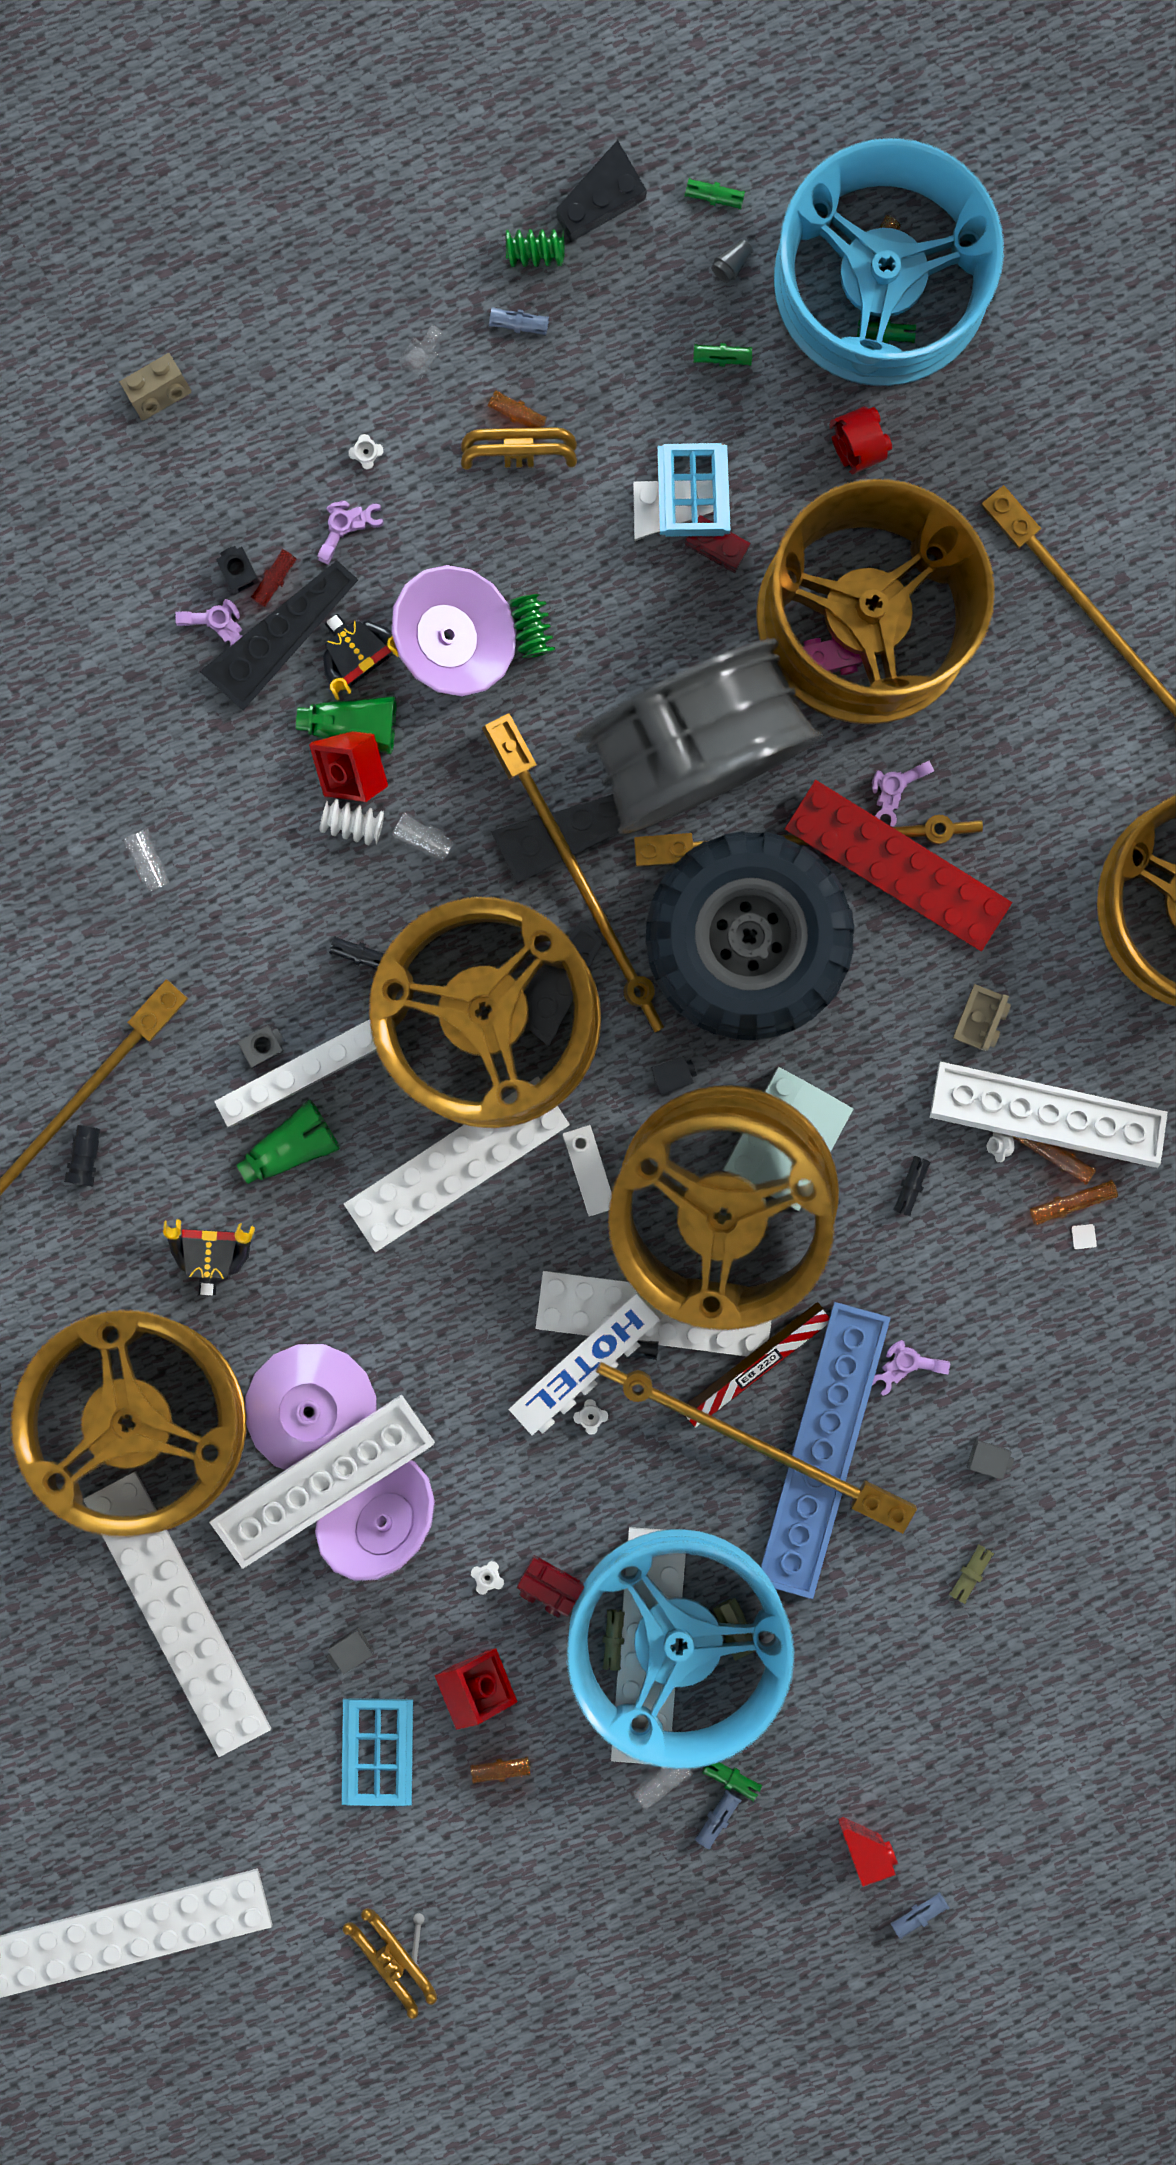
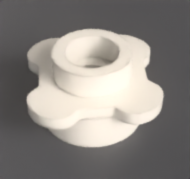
M367 434L359 436L355 446L349 449L350 458L362 463L364 469H371L374 465V460L383 454L382 445L375 444ZM367 449L369 450V453L364 454L363 451Z
M993 1132V1136L990 1137L987 1143V1151L995 1156L997 1162H1003L1005 1157L1013 1153L1014 1140L1010 1135Z
M588 1399L584 1402V1407L581 1411L574 1414L573 1419L575 1423L581 1424L586 1428L588 1434H595L597 1427L602 1422L608 1420V1413L605 1410L599 1409L594 1400ZM589 1414L594 1416L592 1420L588 1418Z
M490 1561L481 1568L476 1566L471 1571V1576L475 1578L477 1583L476 1591L479 1594L484 1595L488 1590L494 1588L501 1589L504 1585V1580L499 1576V1565L494 1561ZM489 1575L490 1580H485V1576Z

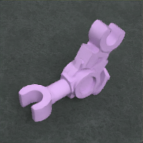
M346 501L335 502L327 506V511L331 514L328 519V531L330 533L318 553V561L329 565L340 537L343 538L347 533L366 529L365 525L367 524L374 528L381 527L383 519L374 520L370 516L372 512L381 510L380 504H371L364 511H362L361 507L352 508L348 511L342 510L348 509L350 506Z
M228 599L224 600L222 606H214L210 610H206V613L175 612L177 626L207 624V627L215 630L225 643L230 642V646L242 637L239 634L242 628L237 622L232 620L231 616L234 614L239 619L238 609Z
M930 761L902 774L901 772H888L884 775L879 770L875 773L872 779V791L876 794L878 786H880L881 795L878 796L876 805L882 806L875 817L880 819L882 815L887 814L891 818L890 826H895L897 818L893 809H898L901 793L907 787L906 784L934 771Z
M900 1340L888 1349L886 1357L889 1358L895 1353L894 1359L891 1362L888 1361L882 1367L885 1371L884 1373L874 1376L873 1384L880 1379L886 1382V1387L881 1391V1394L884 1396L890 1392L893 1381L897 1384L908 1373L914 1370L917 1371L918 1368L948 1374L950 1362L920 1357V1354H917L912 1348L905 1347L904 1341Z

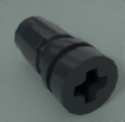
M77 1125L71 1149V1163H67L69 1172H66L64 1182L93 1187L95 1177H92V1174L96 1173L94 1162L97 1158L99 1146V1128Z

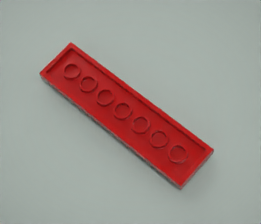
M816 779L784 828V830L981 952L1013 903Z

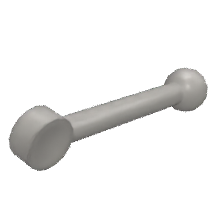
M417 1913L413 1917L415 1932L412 1959L416 1964L421 1924L425 1920L421 1913Z

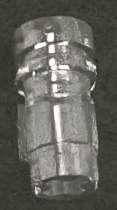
M404 811L391 837L398 841L402 839L404 840L403 844L407 846L411 844L423 853L444 862L454 841L444 837L446 833L432 825L426 827L421 824V820L418 818L413 820V816Z
M145 829L123 839L122 842L125 848L130 850L128 855L130 858L133 857L136 863L134 868L141 883L144 882L148 891L152 892L168 885L170 882L161 859L154 849L156 844L150 840L152 835L149 829Z
M661 1767L657 1772L652 1773L641 1782V1785L633 1790L632 1793L639 1804L647 1810L669 1794L675 1786L679 1788L683 1784V1780L686 1782L694 1774L690 1768Z

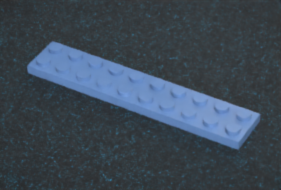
M833 1302L829 1316L830 1319L826 1327L791 1455L846 1481L891 1317ZM790 1467L787 1468L760 1567L769 1577L775 1589L813 1599L842 1493Z

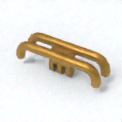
M558 427L476 429L467 433L462 439L461 450L463 454L461 466L463 469L468 470L472 467V461L476 457L504 456L505 468H511V459H516V468H522V459H527L528 467H534V455H561L565 458L566 465L572 468L577 464V457L574 452L577 443L575 436L570 431ZM559 439L564 441L565 444L533 443V440ZM504 440V444H480L473 446L476 441Z
M366 1908L361 1912V1917L364 1921H368L386 1943L384 1947L376 1951L363 1932L351 1922L344 1924L342 1931L355 1941L399 1998L407 2011V2016L410 2019H415L418 2016V2007L412 1996L399 1981L404 1969H406L422 1990L426 2002L430 2005L435 2004L437 2001L435 1989L380 1916L371 1908Z

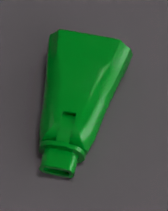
M396 697L318 703L316 706L311 704L310 708L298 707L296 730L308 731L309 735L322 739L352 731L374 734L379 752L391 755L394 749L395 730L392 728V725L396 724Z
M309 1099L280 1126L257 1143L249 1153L245 1154L246 1159L236 1164L246 1183L250 1184L258 1178L264 1180V1178L267 1179L279 1175L296 1166L339 1150L340 1146L318 1108Z

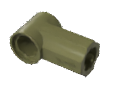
M735 1597L713 1607L719 1623L748 1624ZM752 1633L731 1634L724 1637L726 1643L753 1641ZM756 1650L733 1653L732 1656L736 1661Z

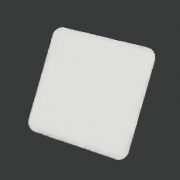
M1093 1224L1072 1227L1075 1249L1097 1246Z

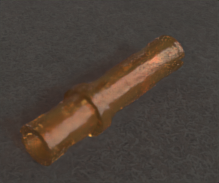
M1013 1136L1014 1140L1019 1141L1035 1153L1057 1165L1059 1171L1062 1173L1064 1171L1084 1182L1085 1185L1089 1183L1096 1172L1095 1168L1076 1158L1075 1153L1072 1151L1067 1152L1056 1145Z
M1111 1179L1105 1183L1062 1198L1056 1196L1053 1198V1201L1031 1207L1029 1210L1035 1226L1058 1217L1060 1219L1067 1218V1214L1117 1198L1118 1192Z

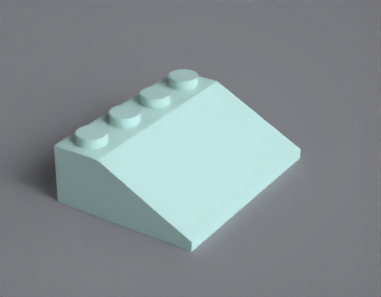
M780 1067L776 1068L764 1092L784 1100L801 1112L816 1127L830 1152L854 1109ZM741 1133L722 1170L740 1175L756 1185L790 1175L792 1161L768 1142L758 1137ZM801 1180L798 1182V1185L804 1186L810 1183V1181ZM788 1188L770 1196L779 1198L791 1193ZM798 1203L790 1206L798 1211L801 1208Z

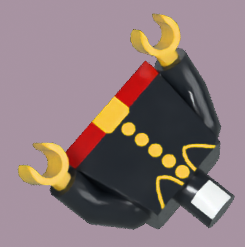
M339 614L333 616L325 623V626L334 637L325 643L328 649L323 654L324 674L336 700H339V691L344 689L350 694V688L392 657L393 654L399 657L392 632L387 627L371 621L361 623L358 619L347 626Z
M176 1219V1228L168 1227L167 1221H164L163 1234L168 1238L170 1252L180 1270L186 1272L187 1277H200L199 1294L216 1295L217 1279H229L231 1275L239 1272L249 1258L251 1239L255 1231L254 1226H251L249 1233L243 1232L241 1230L242 1223H239L236 1232L182 1229L181 1234V1221Z

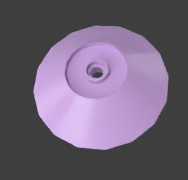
M450 565L423 570L404 585L393 606L391 632L398 655L417 680L436 692L466 696L486 691L504 677L515 655L517 629H514L515 622L511 615L510 606L493 583L473 570ZM444 632L449 633L450 640L444 637Z
M297 1344L273 1354L255 1373L245 1397L246 1426L255 1447L274 1466L286 1470L376 1411V1395L367 1373L348 1354L324 1344ZM310 1406L314 1409L312 1417H307L304 1414L305 1407Z
M408 1461L317 1520L315 1534L320 1555L335 1573L354 1581L377 1580L400 1569L419 1551L431 1527L434 1497L429 1478L415 1461Z

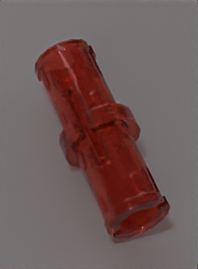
M281 549L270 569L264 571V578L250 598L266 608L279 586L282 587L284 585V578L298 559L286 550Z

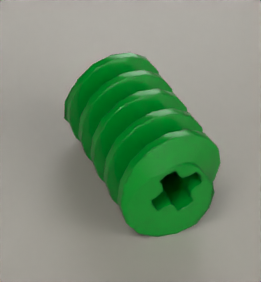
M532 229L528 230L526 238H523L521 230L516 231L514 238L511 237L509 230H506V259L509 260L511 267H516L518 259L521 260L523 267H527L530 259H532L535 267H539L542 258L546 267H550L553 258H555L557 266L562 267L565 259L564 229L561 237H558L556 230L552 229L549 238L546 237L544 229H540L537 238H535Z
M540 594L521 596L509 601L510 607L518 608L511 615L514 619L519 620L514 624V629L522 631L516 635V641L524 642L518 647L520 653L526 654L522 658L539 657L555 651V647L546 646V643L552 640L553 636L544 635V631L551 628V625L541 622V620L549 615L546 612L539 611L541 607L546 605V601L537 600Z

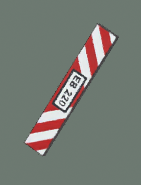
M818 1302L687 1404L712 1416L825 1328L830 1317ZM686 1417L694 1428L700 1425V1423Z

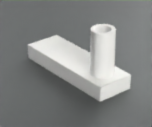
M591 1125L563 1133L588 1216L609 1211L612 1192Z

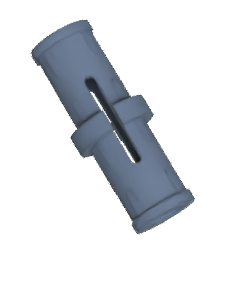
M492 307L489 319V326L514 330V333L519 334L523 331L546 336L549 324L548 316L531 315L524 313V310L520 309L516 312Z
M726 1789L713 1811L710 1810L707 1814L708 1820L694 1839L703 1847L711 1849L721 1830L728 1827V1820L742 1801L741 1798Z
M938 1892L921 1905L917 1906L915 1904L911 1907L912 1910L890 1924L901 1940L921 1925L923 1927L929 1925V1920L950 1908L941 1893Z

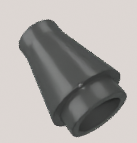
M741 239L737 244L716 257L711 267L713 273L725 283L735 280L746 260L753 252L751 245Z

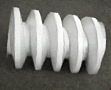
M335 799L331 806L328 805L327 801L321 818L320 832L325 833L330 827L332 836H336L342 830L343 839H348L351 833H353L355 842H359L364 836L366 845H370L374 839L377 844L383 825L384 811H380L377 817L374 818L372 808H369L365 815H363L361 805H358L352 812L350 802H346L341 809L339 808V799Z

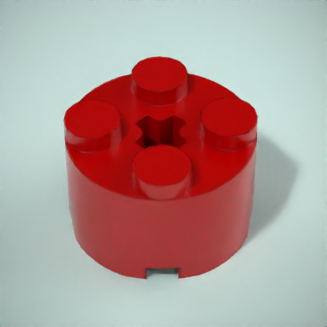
M862 406L830 421V429L835 427L836 435L831 437L834 448L843 466L850 465L852 467L849 471L851 474H856L885 461L888 451L892 450V442L889 436L882 432L879 425L881 422L880 415L875 407L867 408Z

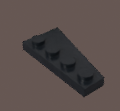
M581 921L568 935V939L584 959L588 968H590L603 939ZM544 964L523 991L528 1004V1019L525 1027L550 1047L574 997L566 970Z

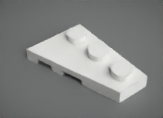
M658 481L633 482L634 541L660 532ZM674 481L675 499H691V482ZM696 481L697 499L713 498L712 481ZM713 505L697 506V517L699 515L705 517L713 514ZM675 506L676 523L692 521L691 506Z

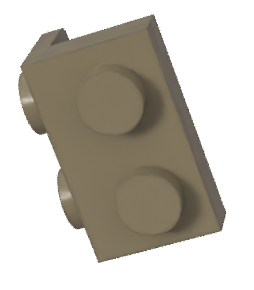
M170 353L165 354L119 381L141 420H146L192 392Z
M973 984L952 1039L982 1051H988L990 1046L994 1048L1000 1035V1031L996 1030L1000 1019H1006L1011 1004L1007 1003L1009 996L1001 995Z

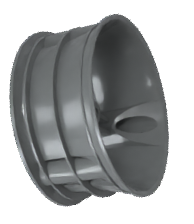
M767 639L741 647L684 671L616 706L586 725L575 735L574 738L577 743L590 742L586 747L588 753L598 752L607 773V776L601 782L603 786L611 785L618 810L617 816L620 819V827L618 829L620 834H628L649 827L694 808L779 766L822 739V733L815 731L811 723L803 716L794 697L796 691L794 688L789 687L778 664L780 657L773 653L779 646L776 639Z

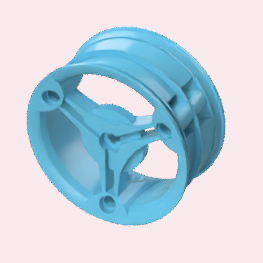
M885 138L861 142L842 149L819 164L805 178L794 194L786 211L774 268L775 297L786 329L798 347L812 361L833 375L848 381L872 386H893L914 382L932 375L952 362L970 343L982 322L986 308L997 288L1003 263V235L998 213L992 199L978 178L956 158L931 145L913 140ZM891 186L904 188L934 201L953 218L956 225L952 236L917 243L905 232L893 228H878L864 232L836 211L839 197L867 187ZM816 210L824 212L826 218H821ZM831 223L853 242L848 245L829 228ZM820 235L843 259L840 272L842 288L851 303L861 310L859 337H844L842 339L836 337L825 329L805 306L799 293L795 275V257L801 240H808ZM966 240L970 241L973 245L962 247L960 242ZM948 248L952 250V254L930 261L926 259L927 255ZM954 264H958L964 271L973 275L972 293L963 317L938 341L922 348L903 352L893 345L882 342L890 316L899 315L917 303L923 294L929 275ZM889 265L891 267L890 270L887 269L884 272L880 270L881 266L886 267ZM870 315L880 317L876 341L865 338Z
M669 1529L644 1534L629 1540L604 1557L586 1578L583 1584L585 1587L572 1610L569 1626L568 1668L572 1688L580 1708L591 1725L607 1742L628 1756L644 1763L667 1768H695L714 1764L737 1754L753 1743L768 1728L780 1710L789 1689L793 1669V1641L789 1622L775 1587L763 1569L748 1554L732 1543L712 1534L686 1529ZM666 1554H692L717 1561L733 1570L750 1585L757 1595L762 1609L758 1612L753 1624L718 1623L708 1608L697 1601L677 1597L668 1599L647 1574L651 1568L652 1557ZM629 1566L638 1568L637 1572L632 1576L624 1575L621 1570ZM641 1579L658 1602L651 1608L648 1607L634 1586ZM627 1588L642 1614L635 1632L634 1645L637 1659L646 1672V1676L636 1702L621 1704L616 1707L604 1694L593 1673L588 1652V1630L593 1610L604 1591L615 1592ZM762 1631L774 1634L773 1640L769 1643L761 1642L758 1637ZM752 1633L753 1641L723 1643L722 1635ZM677 1638H682L683 1643L687 1642V1645L682 1646L681 1651H676L675 1646L671 1647V1644L676 1643ZM756 1650L765 1665V1670L755 1691L736 1712L721 1722L707 1728L688 1732L663 1731L662 1723L657 1714L674 1687L691 1686L704 1680L713 1672L720 1656ZM656 1680L663 1684L650 1710L642 1705ZM637 1715L645 1716L648 1719V1724L644 1728H636L631 1723Z

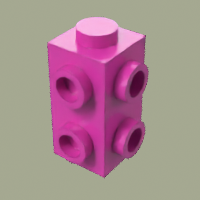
M833 637L832 640L821 642V638L810 639L804 642L803 649L830 673L840 671L841 675L857 672V667L863 664L859 654L844 649Z

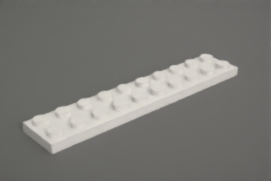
M136 1471L83 1499L87 1508L112 1516H136L157 1511ZM164 1530L129 1537L102 1535L218 1757L270 1731L271 1727L168 1531Z
M257 1868L0 1935V1998L271 1928L272 1921L259 1870Z

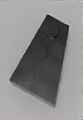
M618 140L556 208L557 219L571 242L646 200L647 190Z

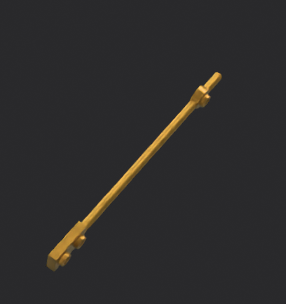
M1004 485L981 504L982 508L1018 549L1025 543L1176 718V699L1035 537V534L1041 530V527Z
M510 713L483 726L482 730L508 779L519 776L627 980L623 991L626 1001L633 1006H641L654 1033L663 1029L664 1025L651 1002L655 994L654 985L648 978L637 976L529 772V769L537 764ZM635 987L641 991L640 997L634 994Z
M934 815L927 820L925 825L893 828L909 838L925 836L933 844H943L953 834L983 832L982 821L952 823L945 815ZM936 824L944 826L943 834L935 832L934 827ZM692 833L634 837L636 867L675 864L689 850L704 841L693 842ZM780 835L798 845H808L794 835Z
M166 979L127 1022L134 1030L0 1178V1196L138 1041L144 1037L151 1042L187 1002L189 998Z
M600 1362L596 1369V1373L623 1385V1392L629 1400L642 1402L649 1398L853 1498L854 1500L851 1503L853 1510L902 1534L917 1511L916 1505L864 1480L859 1489L652 1387L650 1376L643 1371L636 1370L625 1374L603 1362ZM637 1384L643 1387L640 1392H636L632 1388Z

